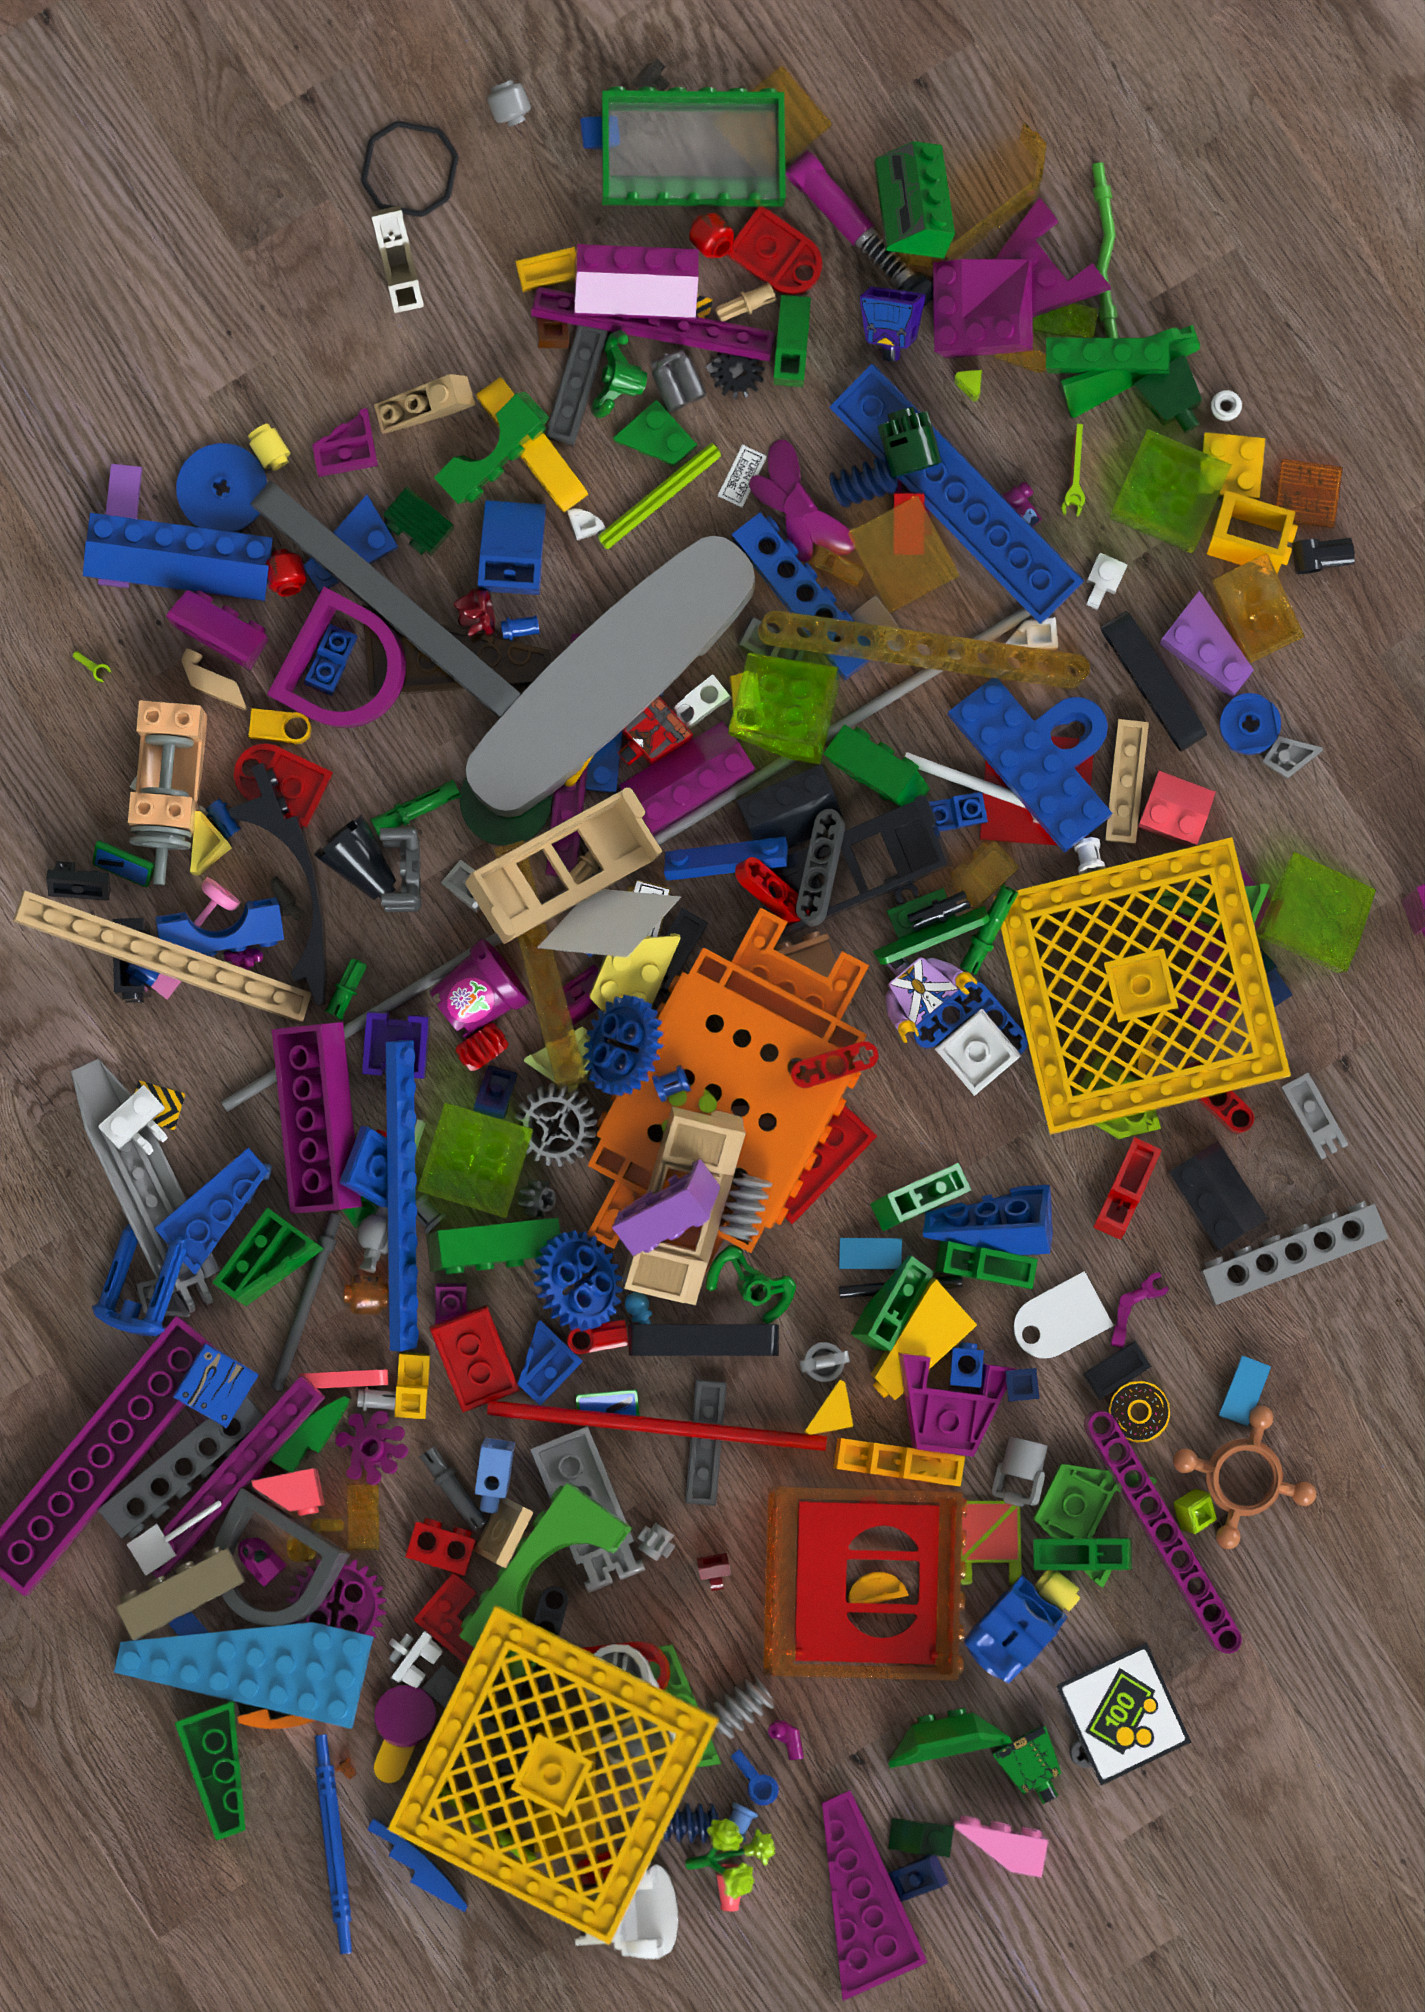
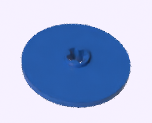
M228 443L211 444L194 452L183 464L176 483L177 499L184 515L196 527L238 532L252 524L260 515L250 505V502L267 484V478L261 464L249 451ZM223 481L227 482L226 486L230 489L229 493L223 492L221 496H218V492L214 488L215 485H221Z

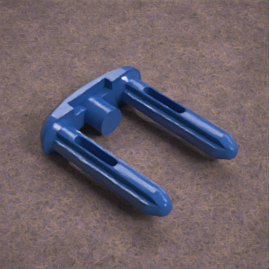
M128 1224L122 1231L99 1302L92 1305V1310L98 1319L116 1329L140 1336H158L165 1331L162 1322L187 1251L186 1241L182 1237H176L170 1243L144 1319L138 1320L142 1304L125 1299L121 1312L117 1313L115 1309L138 1243L130 1224Z

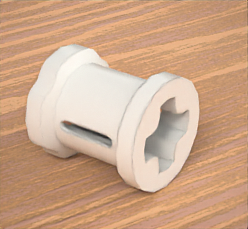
M1083 838L1074 845V851L1078 853L1080 862L1078 867L1079 875L1106 868L1105 863L1101 861L1099 852L1100 840L1098 838Z

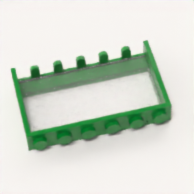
M619 86L602 90V205L784 206L786 199L784 92H777V89L762 88L759 92H747L745 88H731L729 92L717 91V89L712 87L700 88L699 91H686V88L672 87L668 91H656L654 87H641L638 91H626V88Z

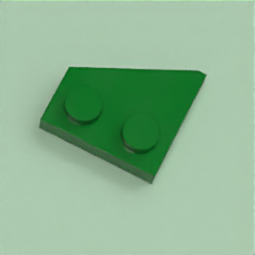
M658 400L653 402L613 437V441L618 445H625L639 451L641 454L660 459L661 462L674 467L697 447V444Z

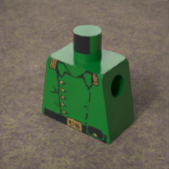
M1041 1725L1011 1741L1010 1744H1006L991 1752L1022 1794L1035 1789L1042 1804L1059 1796L1051 1779L1060 1775L1061 1770L1045 1725Z

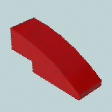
M1135 1137L1133 1138L1093 1228L1119 1240L1122 1239L1161 1154V1149Z

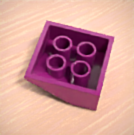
M958 259L933 262L935 353L951 359L1033 351L1032 261L1030 259Z

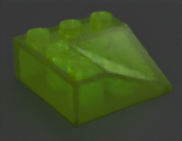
M1147 429L1109 519L1193 554L1231 468V464Z

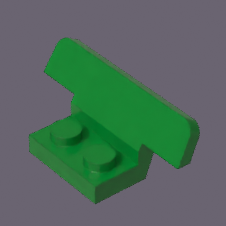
M944 888L889 909L887 914L898 941L873 950L874 957L882 965L889 964L985 925L990 921L985 905L960 916H950L947 918V922L941 924L939 921L916 933L911 925L922 921L923 918L910 922L907 914L932 905V901L935 899L941 901L948 898Z

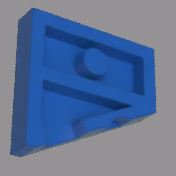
M539 1320L535 1327L518 1385L541 1406L583 1361Z

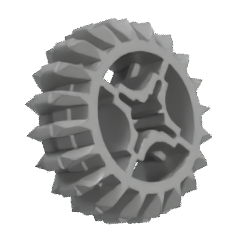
M555 1083L549 1085L548 1092L543 1086L537 1088V1095L530 1092L527 1095L530 1103L523 1101L519 1105L525 1113L520 1112L515 1116V1119L524 1122L515 1126L516 1132H524V1135L518 1138V1142L524 1143L527 1141L529 1144L524 1152L528 1154L535 1150L537 1153L534 1156V1161H539L542 1156H545L546 1166L551 1165L553 1158H555L558 1167L564 1165V1157L570 1164L576 1161L575 1154L583 1158L586 1155L584 1148L590 1149L593 1146V1142L589 1138L596 1137L597 1134L595 1129L589 1127L596 1125L598 1119L588 1117V1115L595 1111V1108L589 1107L585 1109L583 1105L589 1100L588 1097L585 1096L579 1101L576 1098L579 1090L576 1088L570 1095L567 1094L568 1085L566 1084L561 1086L559 1092H557ZM547 1102L563 1104L558 1112L542 1111L538 1108V1106ZM571 1109L578 1118L579 1132L575 1131L576 1127L569 1121ZM563 1114L560 1119V1128L550 1136L553 1130V1121ZM533 1118L537 1119L536 1123L541 1125L544 1130L541 1140L534 1130ZM555 1138H562L566 1141L571 1139L575 1142L573 1145L565 1148L550 1146Z

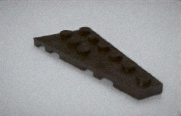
M362 605L365 609L375 613L370 607ZM364 624L369 696L375 697L386 678L387 656L377 634ZM440 624L510 685L532 684L551 664L550 650L506 641L494 638V636H486L485 634L476 633L469 636L467 630ZM394 629L401 641L406 659L405 680L399 695L464 689Z

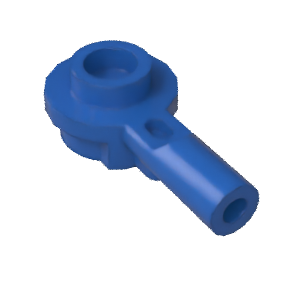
M740 1749L737 1750L730 1757L749 1781L748 1795L755 1804L761 1806L773 1803L779 1793L776 1780L766 1774L759 1775Z

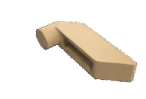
M186 648L181 661L192 688L247 711V706L237 682L199 667L203 655Z

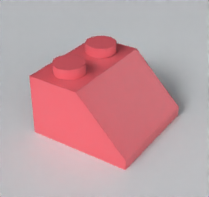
M1158 771L1138 823V828L1189 848L1197 846L1216 792Z
M315 1468L252 1481L253 1488L288 1511H297L298 1516L319 1513L318 1506L325 1505L318 1469Z

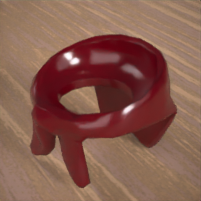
M472 589L453 603L454 607L460 612L458 624L469 628V636L476 634L480 630L486 636L495 632V615L488 590Z

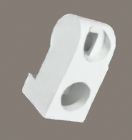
M712 674L675 705L672 711L690 729L732 698Z

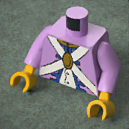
M920 957L911 965L905 958H901L886 964L896 976L887 986L889 989L885 995L887 1015L898 1030L902 1041L907 1043L906 1033L915 1032L916 1036H919L916 1026L956 993L958 988L965 995H968L970 992L965 988V984L972 981L977 985L978 982L969 972H963L953 964L933 957L927 959Z

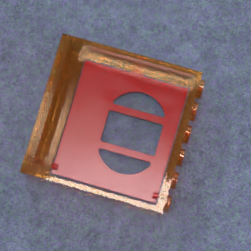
M768 1487L763 1674L788 1677L958 1681V1674L963 1673L964 1665L963 1656L959 1655V1642L962 1643L964 1640V1625L960 1624V1611H964L965 1594L960 1592L961 1580H964L966 1575L965 1561H961V1548L965 1549L967 1540L966 1530H962V1517L967 1515V1499L963 1498V1492ZM798 1498H801V1499L859 1500V1502H858V1503L798 1502ZM877 1501L939 1502L940 1506L878 1504ZM797 1510H798V1530H797ZM889 1526L907 1534L918 1549L915 1552L850 1550L849 1545L856 1536L869 1528ZM796 1547H797V1567H796ZM847 1560L917 1561L919 1563L918 1603H847ZM795 1584H796V1604H795ZM847 1613L915 1614L916 1618L901 1633L891 1637L877 1638L866 1635L858 1630L850 1622ZM794 1621H795V1641H794ZM793 1661L936 1664V1667L793 1664Z

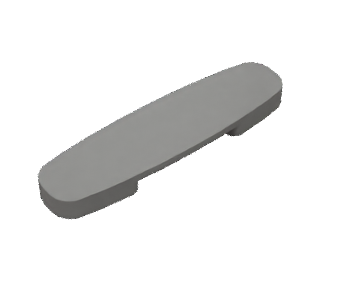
M719 536L703 537L670 559L607 610L532 682L487 732L469 756L465 770L468 784L476 798L488 810L498 816L508 818L520 816L563 786L569 778L580 771L584 766V762L610 742L679 677L697 656L707 653L735 621L753 597L756 586L753 564L747 555L727 538Z

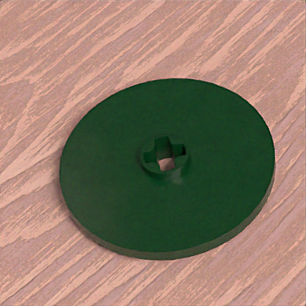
M467 776L460 792L461 813L469 829L483 841L497 846H514L530 840L543 828L551 810L552 800L550 795L520 816L509 818L498 816L488 810L476 798L470 789Z

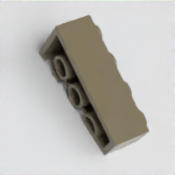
M220 1546L203 1554L204 1561L196 1565L189 1561L176 1568L177 1575L166 1580L163 1575L148 1583L149 1590L141 1594L134 1590L119 1598L122 1604L117 1606L116 1609L132 1640H138L146 1636L148 1632L163 1627L175 1618L189 1613L201 1606V1604L209 1602L246 1582L229 1548L222 1551Z

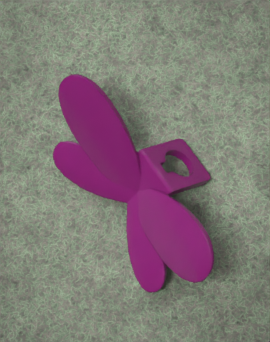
M784 439L774 442L768 453L770 479L755 475L750 479L749 487L762 503L786 514L787 537L799 552L796 557L803 562L809 561L813 555V542L837 555L851 553L856 546L852 532L834 517L817 510V506L802 486L800 465L794 447Z

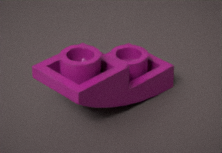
M436 1283L435 1324L467 1312V1283Z

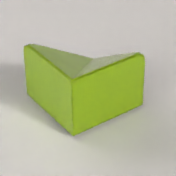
M1193 1489L1173 1502L1179 1527L1184 1531L1196 1534L1217 1520L1211 1494L1208 1492Z

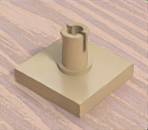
M500 1498L498 1513L491 1514L473 1551L506 1568L520 1540L525 1536H530V1534L525 1532V1529L533 1512L508 1498Z

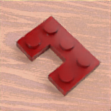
M453 1572L413 1620L467 1665L475 1648L459 1637L463 1631L461 1628L463 1620L458 1615L475 1596L477 1591Z

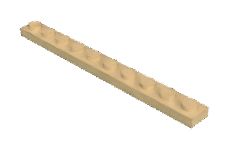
M27 891L22 892L13 922L298 1023L303 1022L312 995L311 992Z

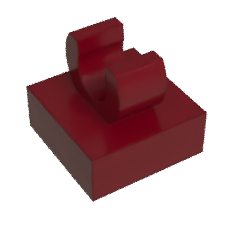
M727 1553L697 1558L700 1580L710 1579L712 1591L724 1589L722 1577L731 1575Z

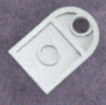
M1084 1271L1026 1302L1016 1314L1013 1330L1018 1345L1027 1354L1036 1358L1046 1359L1058 1356L1114 1325ZM1027 1326H1034L1039 1330V1340L1034 1344H1029L1023 1340L1022 1332Z

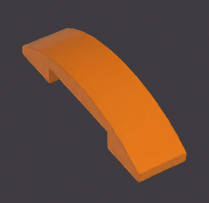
M262 1709L237 1717L238 1722L241 1724L266 1729L289 1728L316 1721L295 1715L273 1719L270 1709Z

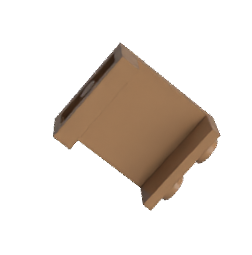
M816 931L803 936V942L793 946L790 941L775 946L774 950L828 978L836 963L829 943L828 933L820 935V932Z

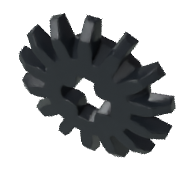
M721 352L717 353V356L722 361H712L711 366L717 367L718 371L710 373L711 378L719 377V381L714 386L715 388L721 385L725 387L722 395L726 396L728 391L731 390L733 391V399H737L738 392L742 391L744 397L747 398L749 397L748 388H751L754 392L759 390L754 382L759 381L763 383L764 378L758 376L757 372L765 371V367L756 366L755 363L760 361L759 359L733 354L725 356ZM737 363L743 365L742 370L746 372V375L739 376L738 380L733 379V373L729 371V368L736 367Z

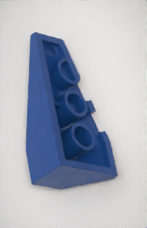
M1050 1185L1019 1186L1009 1189L1010 1194L993 1198L992 1194L982 1196V1202L971 1205L961 1202L928 1211L925 1214L923 1237L1016 1255L1050 1254L1053 1235Z

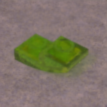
M1074 303L1033 317V331L1074 338H1094L1098 308Z

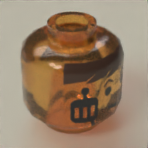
M354 1275L350 1285L344 1284L343 1303H349V1309L353 1314L378 1315L382 1308H387L388 1284H384L380 1276Z

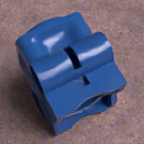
M1021 1575L973 1626L964 1639V1643L972 1657L984 1670L1010 1683L1058 1634L1060 1627L1068 1616L1057 1606L1045 1601L1037 1593L1034 1585Z

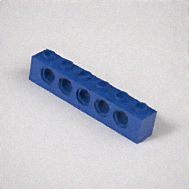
M759 512L731 534V540L747 555L754 569L844 681H846L874 659L872 650L875 647L865 634L859 636L853 628L856 625L853 618L846 610L840 612L834 604L837 599L826 586L822 589L815 581L818 576L808 563L802 565L796 557L799 554L796 547L789 539L783 541L777 532L780 528L770 516L765 518ZM763 541H771L776 549L771 554H763L758 546ZM781 565H791L795 570L794 575L790 578L781 577L777 572ZM801 588H808L813 592L814 597L808 602H803L797 598L796 593ZM825 611L831 614L833 620L829 625L823 626L817 623L816 615L819 612ZM840 635L848 636L852 642L851 646L847 649L838 648L834 643L836 637Z

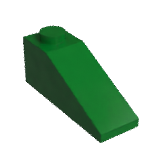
M959 1163L893 1191L870 1203V1206L882 1231H886L972 1190Z
M908 1256L864 1308L851 1335L873 1350L891 1351L934 1271L913 1256Z

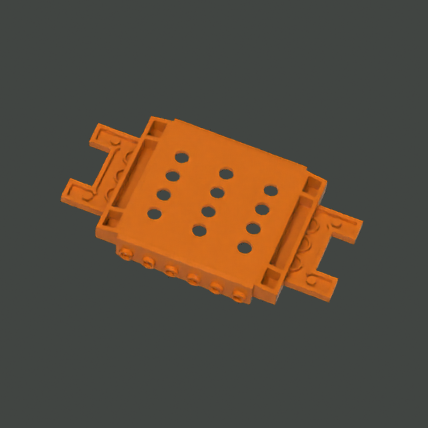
M762 908L757 912L732 961L703 947L689 974L682 972L681 976L676 975L668 989L671 992L666 1004L661 1002L657 1009L658 1014L655 1019L662 1020L657 1030L664 1032V1035L658 1038V1043L663 1044V1047L656 1051V1054L661 1057L660 1060H654L652 1063L656 1069L655 1072H647L648 1082L640 1080V1090L633 1088L632 1094L624 1093L623 1096L612 1094L610 1100L614 1102L609 1112L604 1111L596 1124V1127L599 1128L596 1136L601 1138L587 1166L615 1180L587 1235L591 1237L596 1236V1240L615 1249L620 1238L612 1226L618 1212L647 1194L662 1142H653L648 1136V1129L653 1124L662 1125L668 1119L671 1107L673 1106L669 1102L668 1097L667 1101H661L652 1076H663L675 1071L676 1067L681 1065L683 1069L693 1072L695 1081L690 1086L691 1091L686 1092V1102L681 1106L673 1107L710 1116L711 1113H704L700 1110L698 1104L700 1098L704 1096L705 1088L709 1084H717L722 1090V1096L716 1101L717 1106L714 1111L717 1110L735 1115L731 1109L733 1101L738 1098L745 1099L749 1103V1112L742 1116L746 1134L736 1168H743L747 1175L773 1183L772 1187L762 1188L769 1195L768 1199L759 1200L766 1207L765 1211L755 1212V1214L762 1218L761 1223L752 1224L759 1231L758 1235L748 1236L753 1240L748 1241L724 1234L718 1229L705 1275L724 1239L752 1253L765 1227L771 1229L775 1223L778 1225L782 1224L789 1211L788 1208L784 1207L789 1196L793 1198L797 1196L803 1184L799 1180L803 1170L810 1171L818 1156L813 1152L818 1142L825 1143L832 1130V1127L828 1125L832 1115H840L847 1101L842 1098L847 1087L853 1089L861 1075L860 1072L810 1088H801L793 1082L788 1071V1063L794 1058L805 1060L865 1041L868 1034L845 1023L841 1019L870 965L842 951L828 978L774 950L788 922ZM714 1014L722 1017L724 1021L723 1029L717 1033L710 1032L706 1027L707 1018ZM739 1029H745L751 1035V1042L746 1047H738L733 1041V1035ZM770 1043L777 1047L779 1053L776 1060L766 1062L762 1059L760 1051L765 1044ZM848 1050L844 1054L849 1060V1070H853L856 1068L853 1062L857 1055L850 1056L851 1051ZM834 1055L826 1061V1068L830 1073L838 1074L843 1070L844 1062L841 1057ZM821 1060L814 1061L817 1067L813 1069L806 1068L804 1074L797 1077L798 1080L804 1079L805 1083L811 1082L810 1076L820 1073V1080L826 1078L821 1070ZM677 1081L672 1082V1083H670V1084H667V1085H665V1086H669V1085H671V1084H674V1083H676ZM764 1113H771L776 1117V1127L771 1131H764L759 1126V1118ZM668 1168L662 1190L670 1186L668 1179L675 1174L680 1179L688 1173ZM733 1183L731 1184L730 1191L740 1189V1187ZM728 1194L726 1203L736 1202V1199ZM725 1205L723 1215L733 1214V1211ZM721 1218L719 1227L729 1226L730 1223ZM693 1225L685 1229L678 1238L674 1240L668 1238L664 1241L695 1250L702 1225L699 1227Z

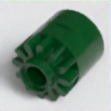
M914 407L887 414L889 422L877 426L892 477L913 473L942 463L928 411L915 413Z

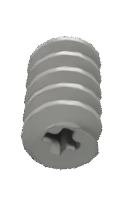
M740 1173L743 1175V1178H736L732 1181L740 1189L729 1192L736 1199V1202L726 1203V1207L732 1210L733 1214H725L722 1217L730 1224L729 1226L719 1227V1230L733 1237L753 1241L748 1236L758 1235L759 1231L752 1224L762 1222V1218L755 1214V1212L765 1211L766 1209L759 1200L769 1198V1195L762 1188L772 1187L773 1183Z
M755 1673L756 1683H752L747 1679L743 1680L746 1688L745 1691L737 1686L734 1687L736 1698H732L728 1694L724 1695L725 1706L715 1701V1713L708 1709L704 1710L720 1719L716 1728L721 1734H725L729 1738L735 1737L733 1726L740 1731L744 1730L743 1719L749 1723L755 1722L753 1711L763 1716V1704L771 1709L774 1708L771 1694Z

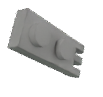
M1309 1073L1281 1087L1284 1096L1320 1160L1327 1157L1322 1148L1324 1144H1326L1331 1154L1337 1152V1148L1332 1141L1336 1138L1342 1148L1348 1146L1344 1135Z

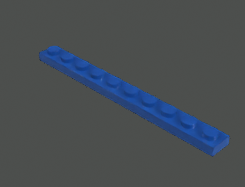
M414 1040L386 1042L390 1351H404L417 1348L419 1330L417 1328L418 1268L416 1266V1248L418 1239L416 1236L417 1206L415 1186L417 1184L415 1155L417 1148L415 1144L416 1114L414 1112V1094L416 1090L414 1082Z

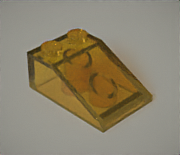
M1267 553L1212 579L1229 633L1249 663L1305 637Z

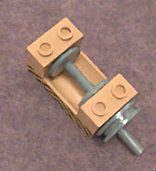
M139 700L136 731L141 738L136 791L130 792L128 824L131 826L130 832L136 834V836L130 837L129 843L156 848L153 885H165L168 849L185 850L191 847V843L185 841V839H190L193 836L195 811H199L207 715L201 705Z

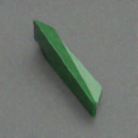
M1193 325L1180 330L1178 327L1170 328L1145 337L1169 338L1170 362L1183 354L1187 357L1200 349V342ZM1119 370L1086 371V373L1062 380L1059 388L1070 417L1076 418L1131 388L1135 382L1149 374Z

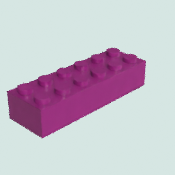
M343 1022L272 1029L290 1214L362 1207L361 1195L339 1183L355 1143Z

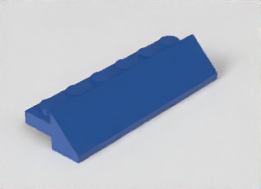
M90 513L87 540L85 542L83 577L189 590L192 592L200 590L207 594L265 601L269 566L265 564L271 557L273 538Z

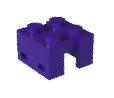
M367 1012L362 1074L381 1076L385 1074L386 1042L414 1040V1078L424 1079L427 1071L431 1016L411 1014L408 1016V1020L389 1019L388 1012Z

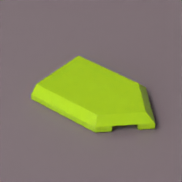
M1097 1055L1090 1067L1099 1071L1105 1059ZM1110 1063L1104 1075L1117 1082L1124 1071ZM1087 1071L1080 1086L1087 1090L1096 1075ZM1128 1074L1123 1084L1138 1081V1079ZM1100 1079L1093 1091L1113 1086ZM1076 1090L1073 1096L1080 1095L1083 1093ZM1156 1109L1094 1124L1117 1139L1161 1129Z

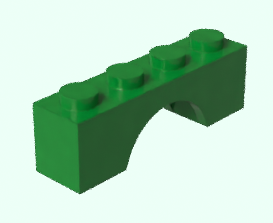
M1046 338L1047 373L1078 374L1095 370H1119L1138 374H1170L1169 338Z
M526 392L516 393L495 414L499 423L500 436L496 448L489 456L482 460L473 459L465 455L455 456L434 477L457 504L468 501L470 503L475 502L484 493L482 487L488 481L492 483L498 479L505 471L502 467L509 460L512 462L525 451L523 445L530 438L535 440L545 431L546 427L544 424L550 418Z

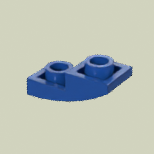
M330 624L318 647L316 658L305 678V685L333 696L358 636Z
M982 792L929 802L936 818L939 832L988 822Z

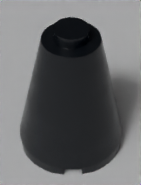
M361 814L357 816L355 821L351 820L327 840L329 844L323 849L320 847L314 853L320 861L372 900L378 897L381 899V893H393L396 890L393 884L397 880L366 820Z

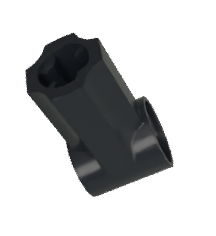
M1352 538L1327 541L1305 539L1292 543L1296 574L1316 573L1322 571L1323 568L1355 564Z

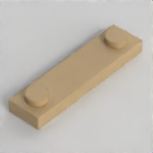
M1118 719L1108 805L1113 814L1106 823L1105 841L1136 844L1149 722Z

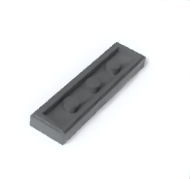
M578 325L545 433L549 440L574 447L608 335L607 330Z
M696 1380L692 1422L723 1425L727 1382ZM691 1437L685 1503L716 1506L722 1440Z

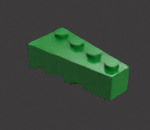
M550 1218L440 1230L426 1235L430 1272L445 1270L446 1274L463 1273L464 1268L476 1267V1271L494 1269V1264L506 1263V1268L524 1266V1260H532L542 1256L540 1248L547 1246V1240L560 1234L559 1219Z
M234 1701L174 1723L215 1841L246 1830Z

